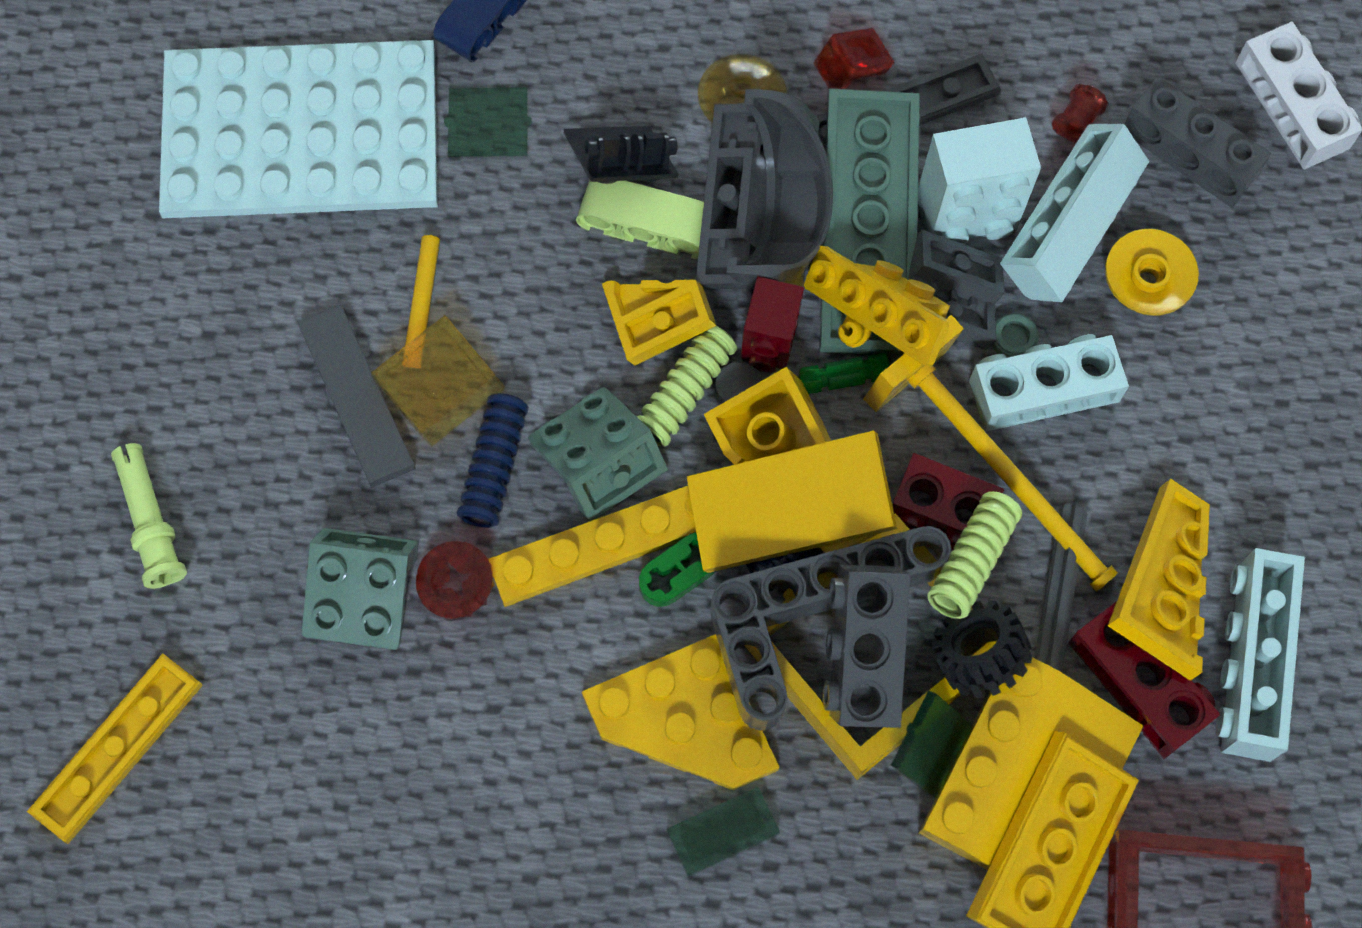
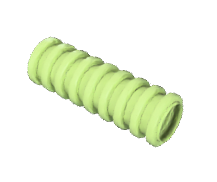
M715 326L701 333V336L697 335L692 339L691 344L693 347H687L684 350V358H679L675 363L676 370H670L667 374L668 381H662L658 386L660 393H653L650 397L652 404L644 405L642 408L643 416H637L651 430L652 434L660 439V442L656 441L658 446L670 444V434H677L680 430L678 423H684L688 419L687 411L691 412L695 409V400L703 398V389L710 388L713 384L712 378H716L720 374L721 368L719 366H725L729 362L728 355H733L736 352L737 345L735 341L720 327Z
M992 491L983 494L979 501L980 504L975 508L973 516H971L967 523V527L964 528L960 539H958L954 546V550L951 551L948 561L942 567L941 574L937 576L934 586L929 590L927 594L928 601L944 616L956 619L968 616L971 606L978 598V593L984 587V582L991 574L990 570L996 565L997 558L1002 554L1003 547L1008 543L1010 535L1021 519L1022 509L1014 499L1006 494Z

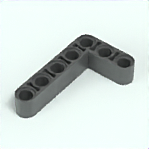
M931 526L919 527L728 579L720 583L712 597L711 620L743 722L750 728L760 731L775 727L782 719L787 703V691L767 627L831 610L829 589H825L820 585L817 580L818 575L824 572H831L838 576V565L865 566L867 561L878 559L889 567H899L910 573V587L925 584L935 580L941 574L942 567L949 559L951 545L946 534L940 529ZM920 546L928 547L936 554L937 561L929 564L923 563L915 557L913 549ZM875 582L866 583L859 589L857 602L877 597L878 587ZM776 585L787 586L795 594V599L789 603L776 602L771 598L769 590ZM729 598H736L745 603L747 611L741 616L732 617L724 613L720 605ZM742 645H751L760 651L762 659L755 664L747 665L741 663L736 658L734 652ZM756 693H767L774 698L777 707L770 713L762 714L756 712L749 703L750 697Z

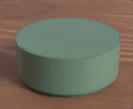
M1010 313L1000 317L996 321V341L992 344L994 351L997 354H1005L1006 358L1022 355L1027 349L1037 345L1039 340L1037 326L1030 318L1018 313Z

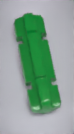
M883 352L868 355L866 360H863L860 356L824 363L823 368H819L818 365L802 367L799 370L798 378L802 381L808 394L822 392L821 388L827 387L828 390H835L865 384L866 379H871V382H875L880 373L890 366V361L887 354Z

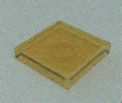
M446 315L371 372V377L431 448L485 406L488 396L505 390L503 383Z

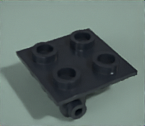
M650 126L564 129V135L590 182L612 184L623 180L654 182L664 178H678L679 173L669 159L670 155H676L677 140L674 136L669 137L666 132L653 133Z

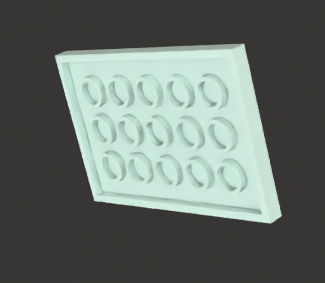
M434 40L164 50L159 213L162 218L438 207Z

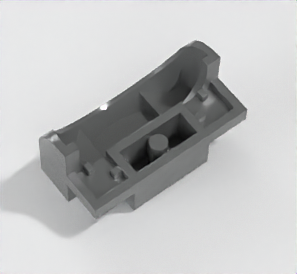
M746 89L744 103L714 105L696 280L704 289H747L753 294L757 276L802 287L804 285L805 270L819 251L820 245L823 244L829 229L833 208V185L827 155L818 136L820 121L804 102L795 96L772 90ZM761 139L765 158L760 154Z

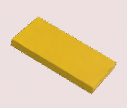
M875 430L687 476L702 568L707 573L897 529L879 437Z
M1055 731L966 917L985 928H1070L1139 780L1068 734Z

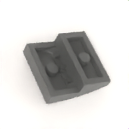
M922 230L918 234L908 280L913 279L930 285L935 289L933 296L950 305L946 318L952 315L964 328L956 339L957 341L986 351L996 341L995 303L1004 295L1003 267L1000 265L1003 258Z

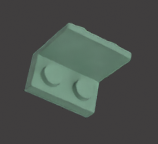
M605 387L587 395L582 401L555 419L548 421L540 429L528 436L532 447L565 480L580 512L589 522L595 520L668 470L651 430Z
M323 528L313 538L309 546L302 635L307 638L396 650L401 642L407 576L409 570L416 562L419 541Z

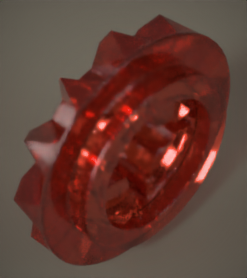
M462 541L445 542L434 547L422 559L416 574V589L424 606L432 613L449 620L471 617L481 606L487 605V598L491 589L495 586L492 564L487 557L474 545ZM449 563L460 574H471L468 576V579L462 582V598L452 588H441L444 586V583L450 580L449 572L451 570L448 565Z

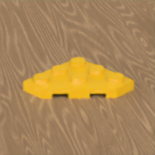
M716 634L581 691L599 736L603 741L648 756L650 759L705 778L730 790H736L779 771L780 767L763 731L750 728L743 722L739 714Z

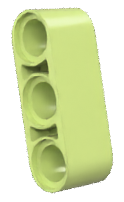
M589 180L576 221L585 230H590V227L604 230L603 235L633 242L634 239L648 242V247L677 254L679 250L692 254L691 258L698 259L704 202L626 180L616 181L612 184L590 182Z

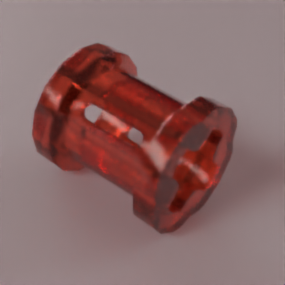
M1077 84L1073 86L1069 94L1071 99L1064 112L1057 114L1052 121V128L1055 133L1075 144L1088 124H1093L1096 117L1104 114L1109 105L1105 95L1091 85Z

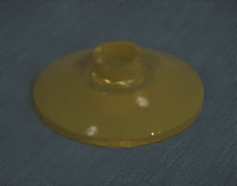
M737 54L719 59L704 72L699 82L698 101L701 110L713 123L715 104L744 103L745 91L739 90L735 86L740 82L749 84L750 89L772 90L787 94L785 82L779 71L769 62L753 55Z

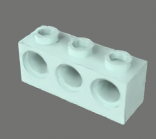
M1094 334L1079 336L1071 340L1068 345L1051 348L1049 344L1037 345L1027 349L1022 355L1006 358L1005 354L985 357L975 365L969 380L985 432L1118 403L1129 388L1113 336L1096 338ZM1091 364L1100 371L1101 376L1089 375L1084 371L1082 365ZM1047 374L1055 380L1057 385L1046 386L1038 380L1036 375ZM1003 384L1009 388L1012 395H998L992 390L991 385Z

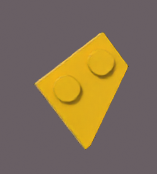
M612 280L602 283L626 359L634 366L717 326L704 288L697 280H674L670 283H662L659 280H641V284H619L617 281Z

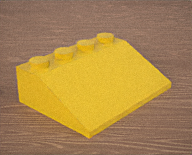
M1033 657L1031 663H1024L1028 671L1023 677L1017 674L1013 675L1017 684L1010 689L1005 683L999 685L1001 693L994 696L989 691L918 832L922 836L986 870L989 869L1055 731L1068 734L1123 769L1143 728L1142 724L1067 675Z

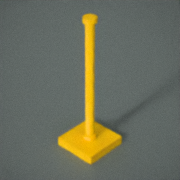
M952 315L946 318L950 325L935 362L945 355L964 330ZM904 353L880 373L863 398L875 412L909 384L914 389L919 386L1065 550L1070 547L1074 551L1076 563L1092 579L1089 585L1096 592L1118 574L1112 565L1107 568L939 381L933 374L936 371L933 365H923Z

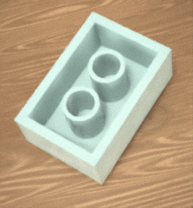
M1026 117L933 134L918 187V208L925 231L965 244L969 238L985 235L989 240L1002 239L1011 235L1014 230H1017L1041 170Z

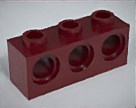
M1115 602L1079 629L1068 644L1125 713L1143 725L1141 732L1165 759L1221 714L1215 708L1216 702L1212 694L1202 684L1188 680L1124 636V646L1121 647L1111 645L1105 639L1103 629L1110 628L1108 624L1116 605ZM1137 666H1145L1153 671L1156 676L1155 686L1146 685L1139 680L1136 674ZM1170 705H1178L1187 712L1189 717L1188 725L1177 724L1171 718L1169 713Z

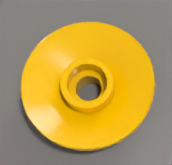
M1139 229L1124 235L1111 248L1105 264L1106 281L1113 295L1127 308L1145 315H1165L1180 309L1194 294L1199 279L1198 265L1189 247L1176 236L1158 229ZM1143 272L1153 274L1156 278V283L1146 282L1141 278L1140 274Z

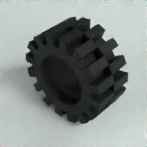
M988 600L987 606L984 608L981 601H976L972 605V610L967 617L953 619L946 616L942 620L946 629L937 627L934 633L937 641H932V650L935 653L933 655L949 685L954 690L958 689L960 694L967 697L971 690L975 698H984L985 689H989L992 696L1000 694L999 685L1003 683L1010 689L1017 684L1013 675L1017 674L1023 677L1028 671L1024 663H1031L1032 654L1030 652L1032 646L1016 613L1012 612L1011 608L1004 603L999 607L997 601ZM997 641L988 651L976 656H968L977 646L986 642Z

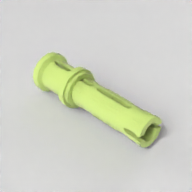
M136 443L125 444L130 463L127 455L124 456L121 446L112 451L111 457L115 462L135 528L130 540L133 550L139 552L145 570L141 576L143 585L146 588L157 589L181 581L187 575L185 565L178 562L172 543L176 538L174 529L167 522H163L144 460L142 446Z

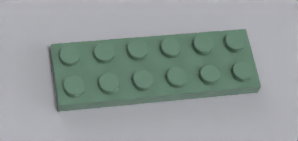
M829 88L827 96L826 155L832 176L833 208L823 246L830 247L857 264L875 266L878 260L892 263L904 270L902 277L908 280L917 240L920 93ZM821 299L819 352L861 355L883 352L887 356L898 357L904 354L903 351L873 332L869 340L859 347L847 346L838 336V328L840 324H843L846 315Z

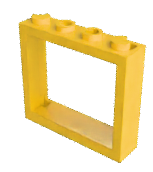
M895 513L897 529L875 534V536L864 542L910 529ZM925 546L913 549V553L919 561L926 564L937 561ZM824 572L817 576L818 582L825 589H829L832 578H838L836 574L831 572ZM935 580L928 582L931 587L934 586ZM790 588L784 592L783 597L786 600L782 603H789L795 599V594ZM787 622L767 627L769 636H771L773 633L779 630ZM997 641L981 644L982 647L971 656L988 651ZM772 642L786 687L787 697L856 780L961 695L958 689L954 690L949 685L946 677H944L902 712L901 728L883 727L864 744L859 746L843 726H839L829 716L830 711H825L820 698ZM744 645L758 662L762 659V655L756 647Z

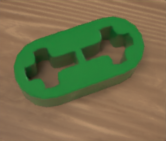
M696 532L677 542L642 569L639 576V591L643 599L649 604L657 607L668 606L715 573L703 571L700 561L694 562L686 569L683 566L691 558V547L696 545L699 549ZM674 570L678 572L669 582L670 592L665 594L661 589L653 592L649 589L652 586V574L657 573L663 578Z

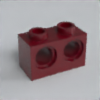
M757 276L743 331L741 360L749 361L748 365L766 373H773L776 371V368L783 369L788 365L799 321L804 287Z
M913 453L892 507L894 514L896 513L910 530L926 526L940 529L948 537L951 550L953 551L956 542L960 539L961 533L967 527V524L957 519L955 511L966 509L973 513L977 505L980 504L979 501L984 493L989 491L1003 493L1004 488ZM914 491H922L930 496L933 504L930 506H919L911 500L909 494Z

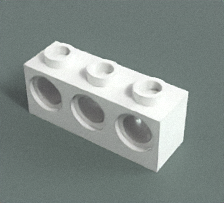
M1293 21L1246 41L1235 63L1302 168L1307 169L1349 150L1362 132L1359 117L1353 108L1347 106L1336 89L1333 76L1323 69L1313 53L1310 41L1307 37L1300 34ZM1297 92L1302 93L1306 97L1300 96ZM1320 128L1327 130L1330 134L1323 132Z

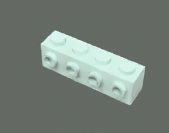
M1088 124L1002 259L1000 265L1024 296L1029 299L1063 302L1148 165V158L1125 124Z
M1255 548L1239 565H1235L1230 579V593L1236 594L1235 612L1231 611L1229 613L1225 628V639L1232 641L1230 659H1226L1223 663L1220 677L1221 688L1227 689L1225 707L1219 709L1221 715L1216 719L1215 728L1216 736L1222 737L1221 753L1271 762L1288 750L1305 557Z

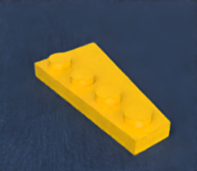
M1170 478L1159 488L1108 627L1191 681L1202 673L1203 657L1197 655L1198 640L1204 636L1205 618L1199 616L1200 598L1206 594L1207 577L1202 576L1201 567L1202 559L1208 555L1210 504Z

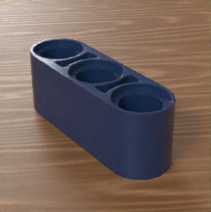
M453 0L439 17L434 28L433 37L468 61L475 62L478 59L475 57L478 51L483 46L487 48L504 28L501 24L509 15L513 17L527 0Z

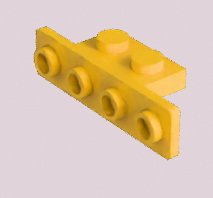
M820 245V249L813 258L805 279L804 288L921 364L934 365L950 325L949 321L945 319L950 305L933 296L935 289L926 283L905 279L902 277L904 270L892 263L878 260L875 266L857 264L830 247Z

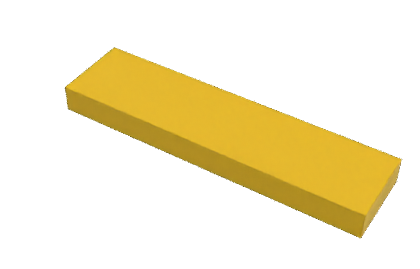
M162 653L27 812L63 842L69 844L203 685Z

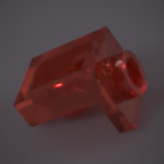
M874 28L833 34L814 60L815 67L827 87L831 89H846L853 79L886 74L895 63Z

